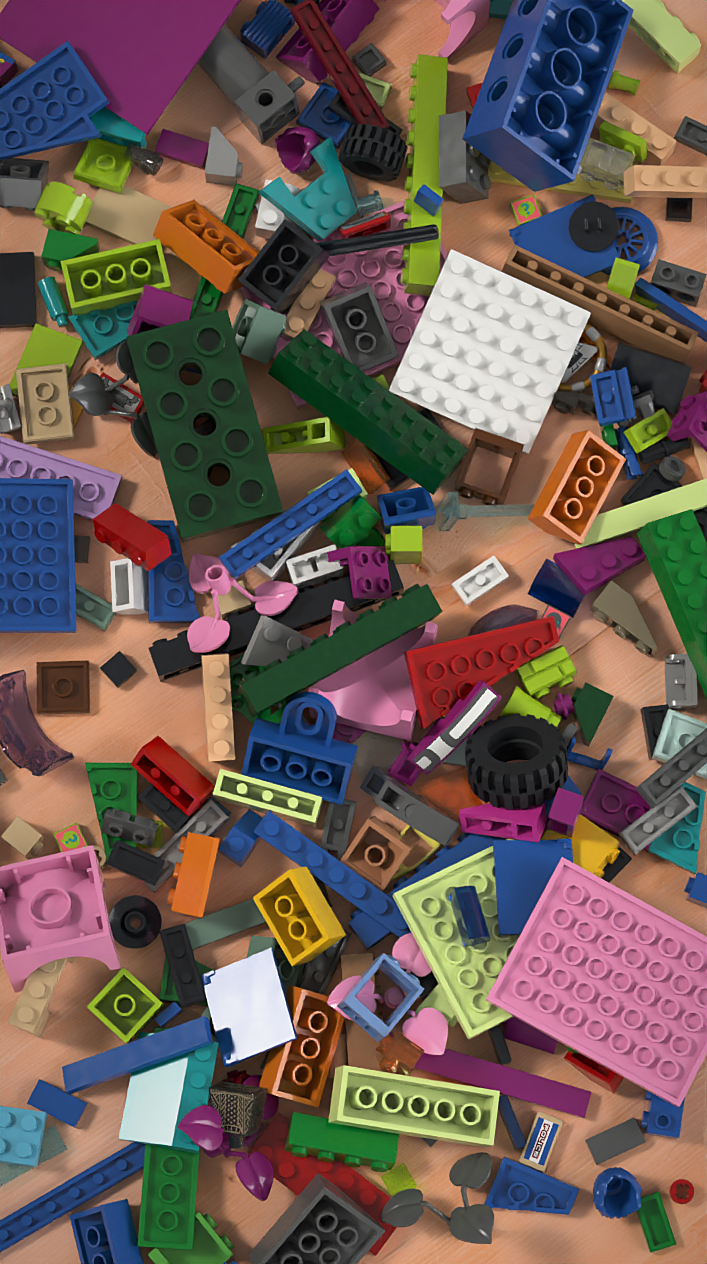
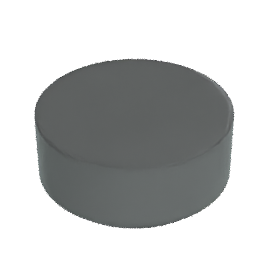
M673 456L665 457L659 465V471L662 476L673 482L679 481L686 472L683 462Z

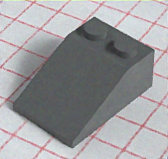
M367 282L319 302L343 358L362 372L399 356L372 287Z

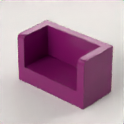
M558 787L548 817L550 820L547 829L572 838L582 810L584 796Z

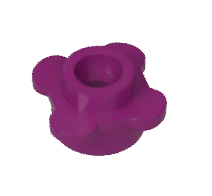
M558 692L553 705L556 713L562 715L564 720H567V717L574 713V706L568 693L561 695Z

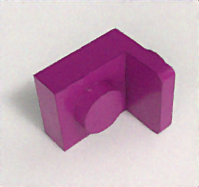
M403 740L401 742L402 751L388 772L390 776L412 786L422 771L407 760V758L419 743L414 741L410 743Z

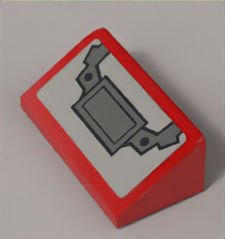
M381 211L339 226L338 232L341 239L375 234L391 227V217L387 212Z
M104 372L100 375L105 388L117 382V380ZM123 384L109 392L113 397L111 410L140 414L144 408L142 396ZM120 416L130 423L135 420L133 417Z

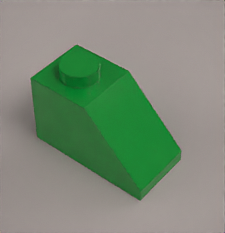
M48 229L41 257L44 266L48 269L61 271L60 261L99 253L100 246L96 238Z

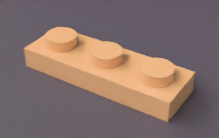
M319 269L293 303L286 318V328L282 334L283 336L292 340L303 329L308 332L310 331L321 310L319 302L327 298L336 281V276Z

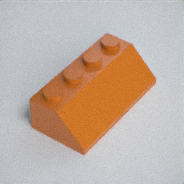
M195 200L162 211L153 233L155 238L160 239L163 246L173 251L182 261L189 264L200 276L205 277L216 289L224 294L243 286L238 279L259 253L258 250Z
M589 430L572 434L527 519L548 534L579 545L582 544L626 458Z

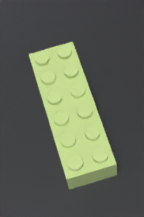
M343 1065L335 1068L328 1123L471 1146L489 1147L494 1145L500 1091Z

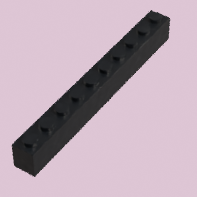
M390 560L387 563L392 597H397L404 593V586L394 560ZM348 572L346 577L340 579L332 577L323 582L324 585L315 588L311 585L300 589L299 594L295 596L291 604L283 612L267 617L300 632L330 621L332 619L334 600L345 602L348 609L355 612L388 599H354L350 572ZM254 605L250 608L251 611L243 614L235 612L226 616L224 621H227L230 625L229 637L224 644L209 652L196 653L190 650L187 639L188 630L178 633L177 638L171 640L163 638L153 642V646L148 649L160 682L202 667L201 655L228 653L229 657L245 652L262 614L257 612Z

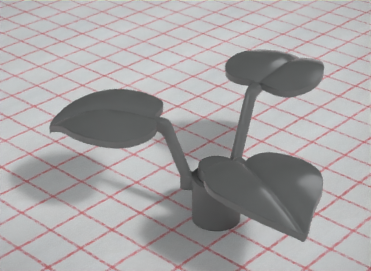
M126 341L119 345L116 352L118 368L125 374L122 379L105 388L104 382L99 375L88 373L75 383L68 396L77 401L85 412L92 416L112 414L133 417L135 420L131 423V432L135 441L147 455L155 457L157 449L147 413L143 412L139 416L138 413L110 409L113 405V397L109 393L111 390L125 383L129 378L135 384H138Z
M484 1152L471 1154L459 1159L452 1166L449 1178L454 1186H461L464 1207L455 1208L450 1218L429 1202L422 1201L423 1194L419 1189L410 1188L396 1193L388 1200L381 1213V1222L393 1227H408L415 1224L421 1218L423 1207H426L447 1223L451 1234L456 1239L474 1244H492L494 1225L492 1209L485 1204L469 1206L466 1193L467 1187L478 1189L489 1178L492 1165L489 1154Z

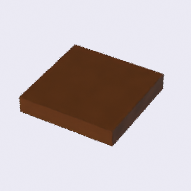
M89 660L37 662L38 715L90 713Z

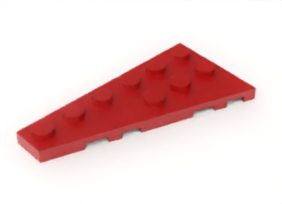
M554 616L404 651L421 729H425L435 720L448 714L459 699L464 701L479 680L485 682L490 687L508 673L518 669L519 666L528 660L535 658L558 643L559 638Z

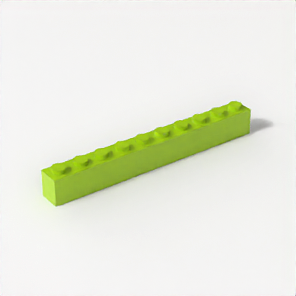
M418 54L416 62L411 63L410 78L413 79V86H410L409 101H412V108H409L408 123L412 124L411 131H408L407 146L411 147L410 153H407L406 168L410 170L409 176H406L405 191H409L408 199H405L404 214H408L407 222H404L403 229L435 224L439 230V238L403 245L401 258L405 261V268H402L400 282L404 284V293L430 296L440 270L442 204L439 211L433 217L416 204L414 199L423 184L440 197L443 194V190L439 188V116L446 115L448 58Z

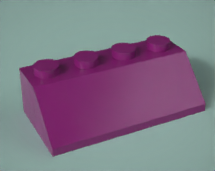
M322 0L318 4L319 10L345 51L352 43L357 41L359 34L366 25L374 20L375 14L380 9L373 0ZM299 28L276 58L304 79L320 83L328 74Z

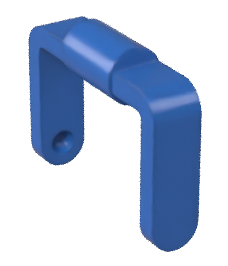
M572 737L566 747L567 761L596 770L598 768L604 769L611 757L612 749L608 748L603 758L597 760L571 752L576 743V738Z

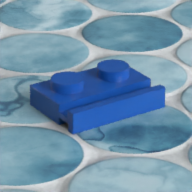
M626 367L621 370H611L590 375L600 427L624 422L632 418L637 419Z

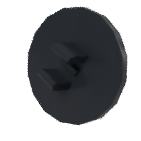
M589 202L582 204L573 212L568 229L571 239L579 248L585 251L597 252L605 250L613 244L618 235L619 222L617 215L611 207L601 202Z

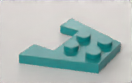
M331 137L310 151L324 173L302 191L293 196L279 176L258 192L317 241L326 238L357 213Z

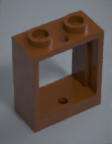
M475 428L468 447L469 450L465 455L456 479L454 491H457L458 495L467 499H472L473 497L480 499L483 504L489 507H503L521 458L524 444ZM477 446L512 458L499 495L464 483Z

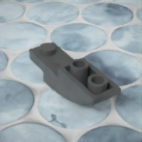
M372 765L360 786L363 791L375 799L374 802L444 846L449 844L460 825L458 821L422 795L415 794L378 766Z

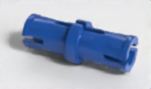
M628 426L619 427L618 431L615 429L618 453L626 458L623 466L627 480H633L637 478V475L641 477L643 473L639 466L637 454L624 434V431L629 428Z

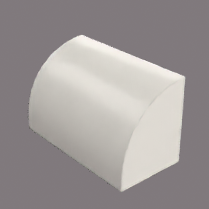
M128 558L111 561L112 612L125 615L148 614V571L141 566L135 565Z

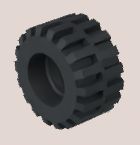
M369 124L352 125L347 130L339 154V161L348 170L363 178L375 181L396 180L399 176L408 147L405 141L398 135L382 127Z

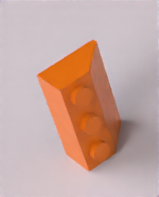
M188 832L187 837L182 836L178 852L183 853L181 863L176 862L173 878L178 879L176 889L170 888L167 904L172 905L171 911L203 918L219 838Z

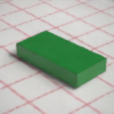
M660 1192L640 1197L641 1208L636 1212L649 1252H655L676 1245Z

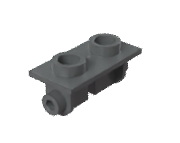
M115 808L113 810L107 809L101 830L102 833L152 847L158 823H154L153 819L137 815L135 821L132 822L129 821L130 813L116 810Z

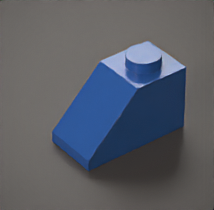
M249 809L223 840L218 848L219 853L242 867L261 840L253 831L263 818Z

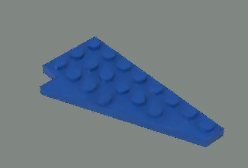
M69 41L63 43L0 88V161L93 140L102 136L90 117L110 102Z

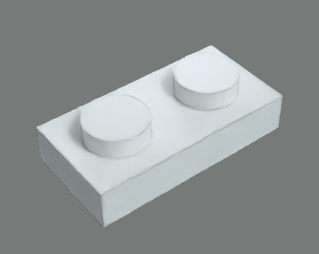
M492 556L453 582L451 586L467 607L507 580L509 575L496 557Z

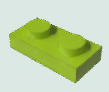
M605 120L599 126L601 144L606 148L614 149L624 154L627 158L635 159L642 163L648 157L646 139Z
M662 408L654 415L647 417L624 431V434L637 454L666 437L672 421L665 409Z

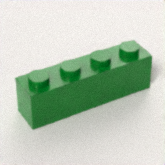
M296 1112L292 1113L289 1119L284 1151L291 1152V1155L295 1157L315 1156L322 1162H333L336 1160L344 1162L349 1167L368 1166L376 1172L391 1170L396 1162L399 1134L328 1123V1118Z

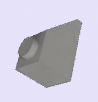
M212 126L205 169L206 183L235 186L237 177H242L243 163L239 162L238 152L219 129Z

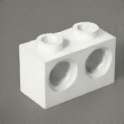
M335 544L286 560V569L291 583L298 590L322 583L332 577L343 576V567L340 566V563L328 561L327 552L337 550Z

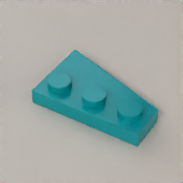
M684 782L681 785L698 807L651 843L647 852L695 875L697 871V855L700 844L699 838L705 791Z

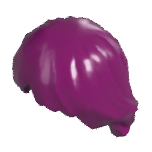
M306 127L288 128L278 138H275L278 156L281 158L284 167L292 174L306 172L315 163L316 160L310 151L320 144V140L312 129Z

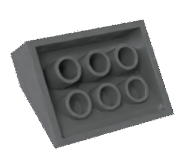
M317 1173L248 1256L251 1264H358L382 1236L385 1229L339 1187Z

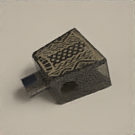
M224 1081L209 1087L210 1106L215 1108L221 1115V1128L224 1129L223 1133L229 1134L230 1148H244L245 1136H251L259 1131L267 1097V1088Z

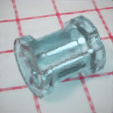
M378 190L373 191V194L360 198L358 196L353 197L359 219L363 218L365 214L384 209Z

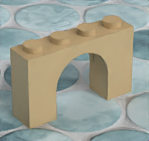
M76 957L57 959L34 970L28 976L8 1023L17 1029L40 1038L51 1014L48 1011V1005L56 983L67 963L73 964Z

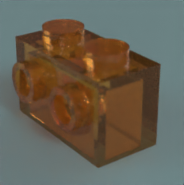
M395 1032L392 1035L388 1034L379 1042L375 1049L379 1053L375 1059L380 1062L378 1066L384 1071L407 1075L417 1063L424 1049L399 1032Z

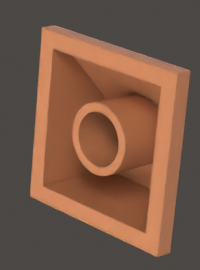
M373 816L366 820L340 862L384 892L412 848L397 831L376 816Z

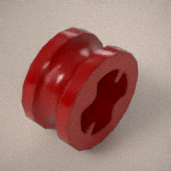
M679 1179L670 1186V1197L675 1203L686 1204L694 1196V1187L688 1180ZM681 1184V1187L686 1185L689 1188L686 1192L688 1198L683 1199L681 1196L678 1199L675 1196L677 1193L676 1185Z

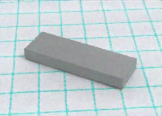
M680 786L655 808H651L618 835L631 852L636 855L698 806Z

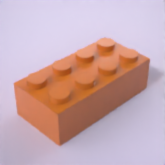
M289 985L286 998L297 1039L269 1051L259 1088L260 1090L262 1088L263 1091L266 1088V1093L318 1108L345 1017L327 1004L328 996Z

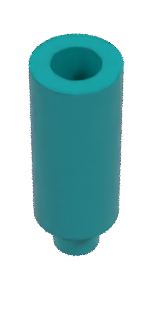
M47 277L40 280L38 286L51 320L57 321L59 328L67 326L68 321L66 317L69 313L55 277Z

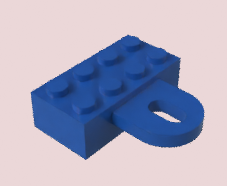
M300 692L293 695L287 701L281 724L256 718L249 735L241 775L320 796L322 800L342 805L349 787L358 746L333 739L337 712L333 704L326 697L314 692ZM306 707H312L318 712L317 722L313 725L305 723L302 719L303 711Z

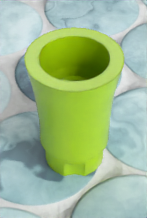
M518 686L513 690L500 716L505 715L506 717L513 716V714H520L521 716L530 714L534 715L537 719L540 717L544 718L549 724L552 723L556 727L561 720V716L551 712L552 709L529 696Z

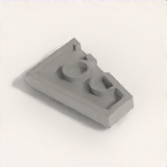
M261 615L241 664L266 666L279 658L283 662L287 660L286 656L293 650L301 646L305 650L311 647L310 643L314 639L267 616Z

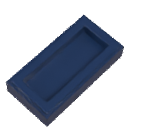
M500 1096L498 1110L514 1150H518L526 1146L527 1143L508 1096Z

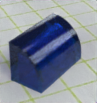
M547 558L528 591L530 596L557 608L574 618L585 598L562 569Z
M462 886L454 888L449 895L463 946L468 947L489 942L491 937L476 887Z

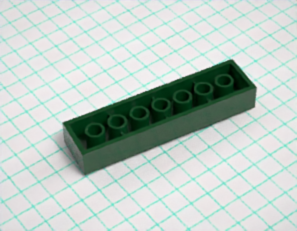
M305 329L277 354L268 372L270 376L432 495L455 472L469 450Z
M419 584L413 585L401 594L402 598L397 600L396 596H393L381 603L382 605L378 607V611L374 612L373 608L360 614L355 619L356 623L351 625L350 621H347L336 627L332 636L328 637L325 633L314 639L310 643L311 647L305 650L301 646L290 652L286 656L287 660L281 662L279 658L266 665L263 669L265 672L258 675L257 671L242 678L243 680L240 681L241 685L237 691L251 717L253 718L414 629L421 627L426 622L435 619L443 611L428 584L422 587Z

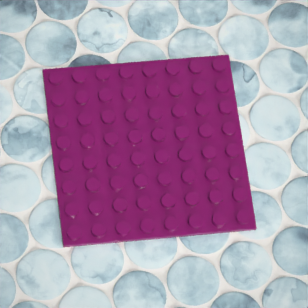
M9 0L0 13V39L36 63L63 43L69 41L110 103L105 108L148 135L241 0Z

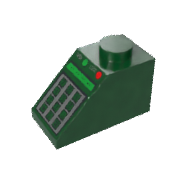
M586 682L582 689L576 688L571 700L575 703L573 715L584 745L589 747L614 696Z

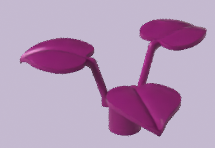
M253 1075L247 1078L242 1087L247 1086L248 1088L250 1086L251 1088L252 1086L255 1089L256 1087L259 1088L262 1075ZM245 1088V1091L247 1092V1094H248V1091H247V1090H249V1095H250L249 1098H251V1095H253V1093L251 1092V1089H246V1088ZM256 1091V1113L259 1111L257 1108L258 1104L262 1111L261 1119L268 1120L277 1112L278 1096L265 1092L257 1102L258 1095ZM202 1105L187 1113L177 1127L186 1133L211 1158L222 1154L225 1158L230 1156L243 1158L236 1163V1173L239 1180L253 1196L261 1201H265L269 1196L274 1179L273 1167L266 1156L260 1152H253L248 1156L245 1152L231 1151L229 1137L233 1138L231 1132H225L221 1128V1115L215 1108L209 1105Z

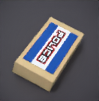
M537 1111L526 1141L527 1144L524 1146L519 1162L544 1172L563 1121Z

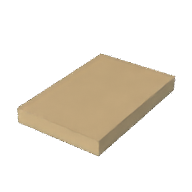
M124 186L121 194L100 187L84 224L135 245L157 240L153 233L162 211L172 208V206Z
M67 363L16 369L23 443L28 445L75 439L71 397L68 396L70 385Z

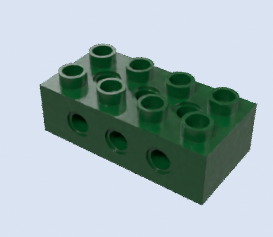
M228 310L127 336L128 348L182 543L272 519L282 514L283 508ZM188 367L196 368L202 375L200 382L195 385L184 384L180 380V374L184 369ZM201 417L210 418L216 425L215 431L207 436L199 435L193 428L197 419ZM214 467H222L228 471L230 479L223 486H215L209 482L207 478L208 472Z

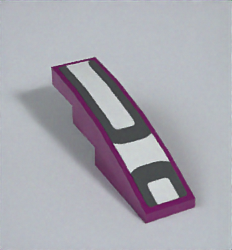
M479 680L464 701L459 699L444 719L439 718L436 720L407 760L424 774L428 775L471 735L502 697L485 682Z

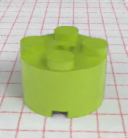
M50 182V184H46L34 210V215L44 221L42 225L47 229L57 230L59 228L64 230V232L79 235L93 205L92 200L83 193L79 197L73 193L75 188L59 182Z

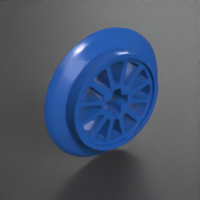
M628 207L611 208L617 215L618 221H623L622 229L618 230L616 238L620 239L621 236H625V241L627 242L618 246L615 239L614 245L619 256H621V252H624L627 261L640 264L639 273L652 262L657 252L658 236L656 229L650 219L638 210ZM625 223H632V225L627 230H625ZM635 227L639 229V231L630 234ZM639 236H642V237H643V240H636V239H634V238H637V237H639ZM633 245L642 246V248L638 250ZM628 250L632 251L636 255L630 257ZM612 267L607 268L601 272L610 275Z

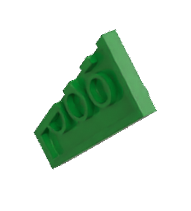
M85 763L100 830H102L107 809L113 810L115 808L116 810L130 813L129 821H135L137 815L138 771L130 765L131 763ZM101 832L107 861L116 840L136 848V842L113 837Z

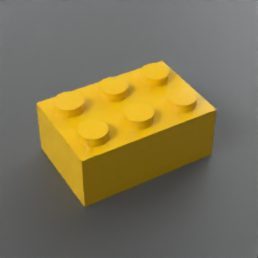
M307 866L289 869L253 897L291 966L309 963L346 935Z

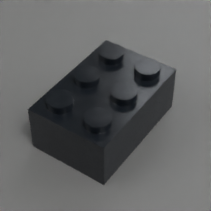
M284 219L238 281L274 310L285 315L331 254L292 223Z

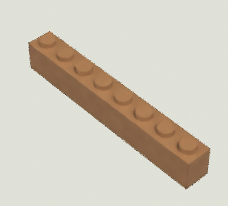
M517 245L513 246L501 271L591 312L587 323L644 350L683 363L699 333Z

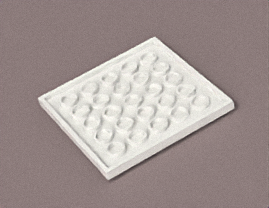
M451 249L388 391L475 430V428L524 444L523 452L529 454L591 312Z

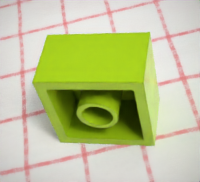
M124 967L87 1006L94 1015L126 1044L132 1042L139 1035V1032H142L165 1007L155 995Z

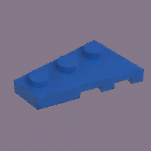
M504 1156L484 1204L490 1208L569 1215L579 1188Z

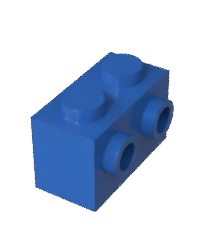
M645 1090V1100H648L649 1104L648 1111H643L641 1127L645 1128L644 1134L673 1139L680 1138L685 1097L680 1107H676Z

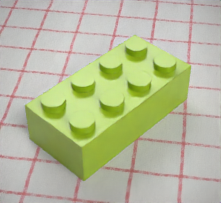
M160 239L60 261L73 315L77 314L79 316L88 314L93 310L100 309L101 311L114 308L116 305L138 301L145 284L172 293Z

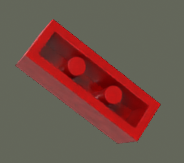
M117 503L93 518L94 535L100 543H105L113 548L116 553L124 555L135 565L141 566L147 571H150L171 556L168 535Z
M159 736L145 744L130 764L188 817L206 803L215 788V785Z

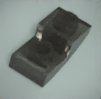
M572 391L554 392L551 404L554 405V409L558 412L574 415L577 407H580L581 411L591 417L597 416L594 396Z

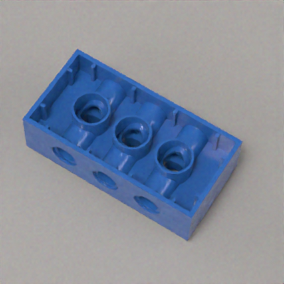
M513 0L462 139L534 192L573 182L634 10L622 0Z

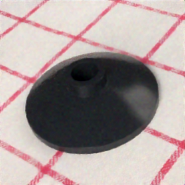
M133 895L121 899L114 905L109 915L113 938L120 945L131 949H139L151 944L159 935L162 926V918L158 907L150 899L143 896ZM139 919L141 925L138 928H133L131 926L132 920Z

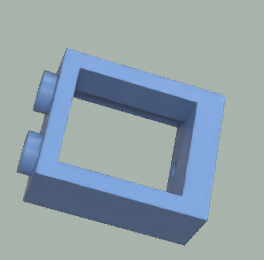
M385 953L378 956L337 1005L338 1008L377 1042L389 1034L424 990L419 985L420 981L411 973H406L399 967L400 964L394 957ZM378 969L407 993L406 997L385 1023L355 998Z

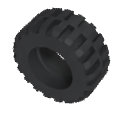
M513 714V716L508 717L505 715L498 716L494 721L492 719L486 721L483 727L479 726L467 741L465 759L468 783L475 795L485 803L490 802L493 807L500 808L502 806L506 810H513L514 808L524 810L532 805L535 807L543 804V801H550L554 798L558 787L563 788L564 783L567 781L568 762L565 738L552 723L549 724L544 718L540 717L537 719L534 715L530 714L526 716H521L520 714ZM513 760H528L521 763H506Z

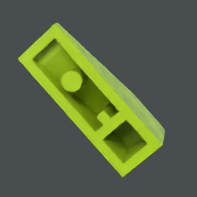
M328 417L263 428V440L267 454L323 453L345 449V430Z

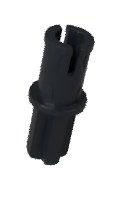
M687 437L674 442L671 439L666 441L661 439L660 443L649 446L639 452V458L643 464H647L664 457H669L682 450L690 449L689 439Z

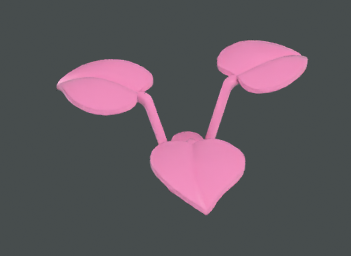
M194 553L189 567V583L192 589L199 593H207L212 590L215 617H200L190 625L187 632L190 650L196 653L209 652L220 647L228 639L230 625L227 621L219 620L218 595L227 594L231 586H234L250 601L256 602L255 608L257 612L264 616H274L283 612L297 595L298 588L288 582L267 581L258 585L255 589L256 596H252L233 577L229 578V572L218 557Z
M412 933L405 934L396 941L392 949V957L399 962L401 969H406V973L412 972L418 977H425L432 971ZM352 976L342 981L335 987L327 1001L330 1007L351 1021L353 1020L338 1008L337 1005L361 976ZM371 979L355 996L372 1013L376 1009L374 999L382 1003L386 1011L393 1012L405 998V994L399 986L388 989L384 996L373 994L374 983ZM423 1008L418 1014L408 1009L406 1014L411 1015L413 1018L407 1019L402 1025V1033L405 1040L413 1048L423 1053L442 1055L445 1051L448 1035V1024L445 1016L433 1008Z

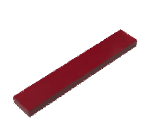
M305 0L292 7L289 12L357 123L388 129L390 127L389 122L315 1Z

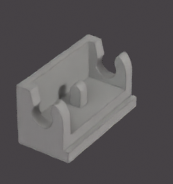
M671 654L668 658H665L666 705L668 704L671 710H695L698 705L697 674L688 654Z

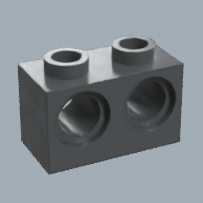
M658 259L650 284L676 301L696 307L707 274Z

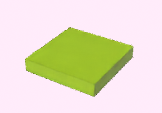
M99 138L89 140L73 173V179L121 194L137 159L138 150Z

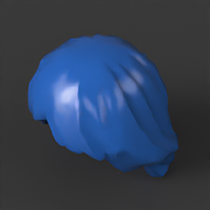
M621 1167L608 1168L602 1171L595 1179L593 1202L601 1216L609 1217L610 1219L624 1218L641 1208L640 1196L642 1189L636 1178L627 1170Z

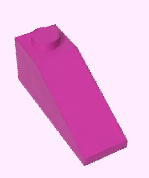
M545 801L540 806L535 807L532 805L524 810H521V808L506 810L505 807L500 806V808H496L489 803L463 808L459 812L462 832L539 842L547 822Z

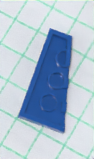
M148 520L147 523L168 535L171 556L148 571V623H193L196 619L200 618V615L197 611L194 593L189 583V575L183 560L174 520Z

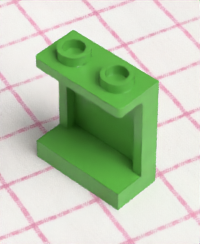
M198 1212L195 1215L192 1250L155 1248L148 1255L155 1264H224L234 1256L231 1251L234 1245L225 1234L221 1237L214 1230L217 1224L208 1213L203 1216L201 1212Z

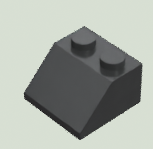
M20 158L1 160L0 207H23L26 210H35L47 184L49 161Z

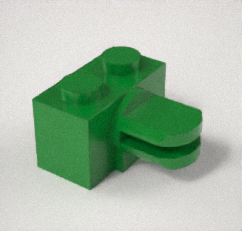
M360 494L337 509L320 526V529L340 549L354 546L355 544L357 546L385 545L384 537L373 527L382 516Z

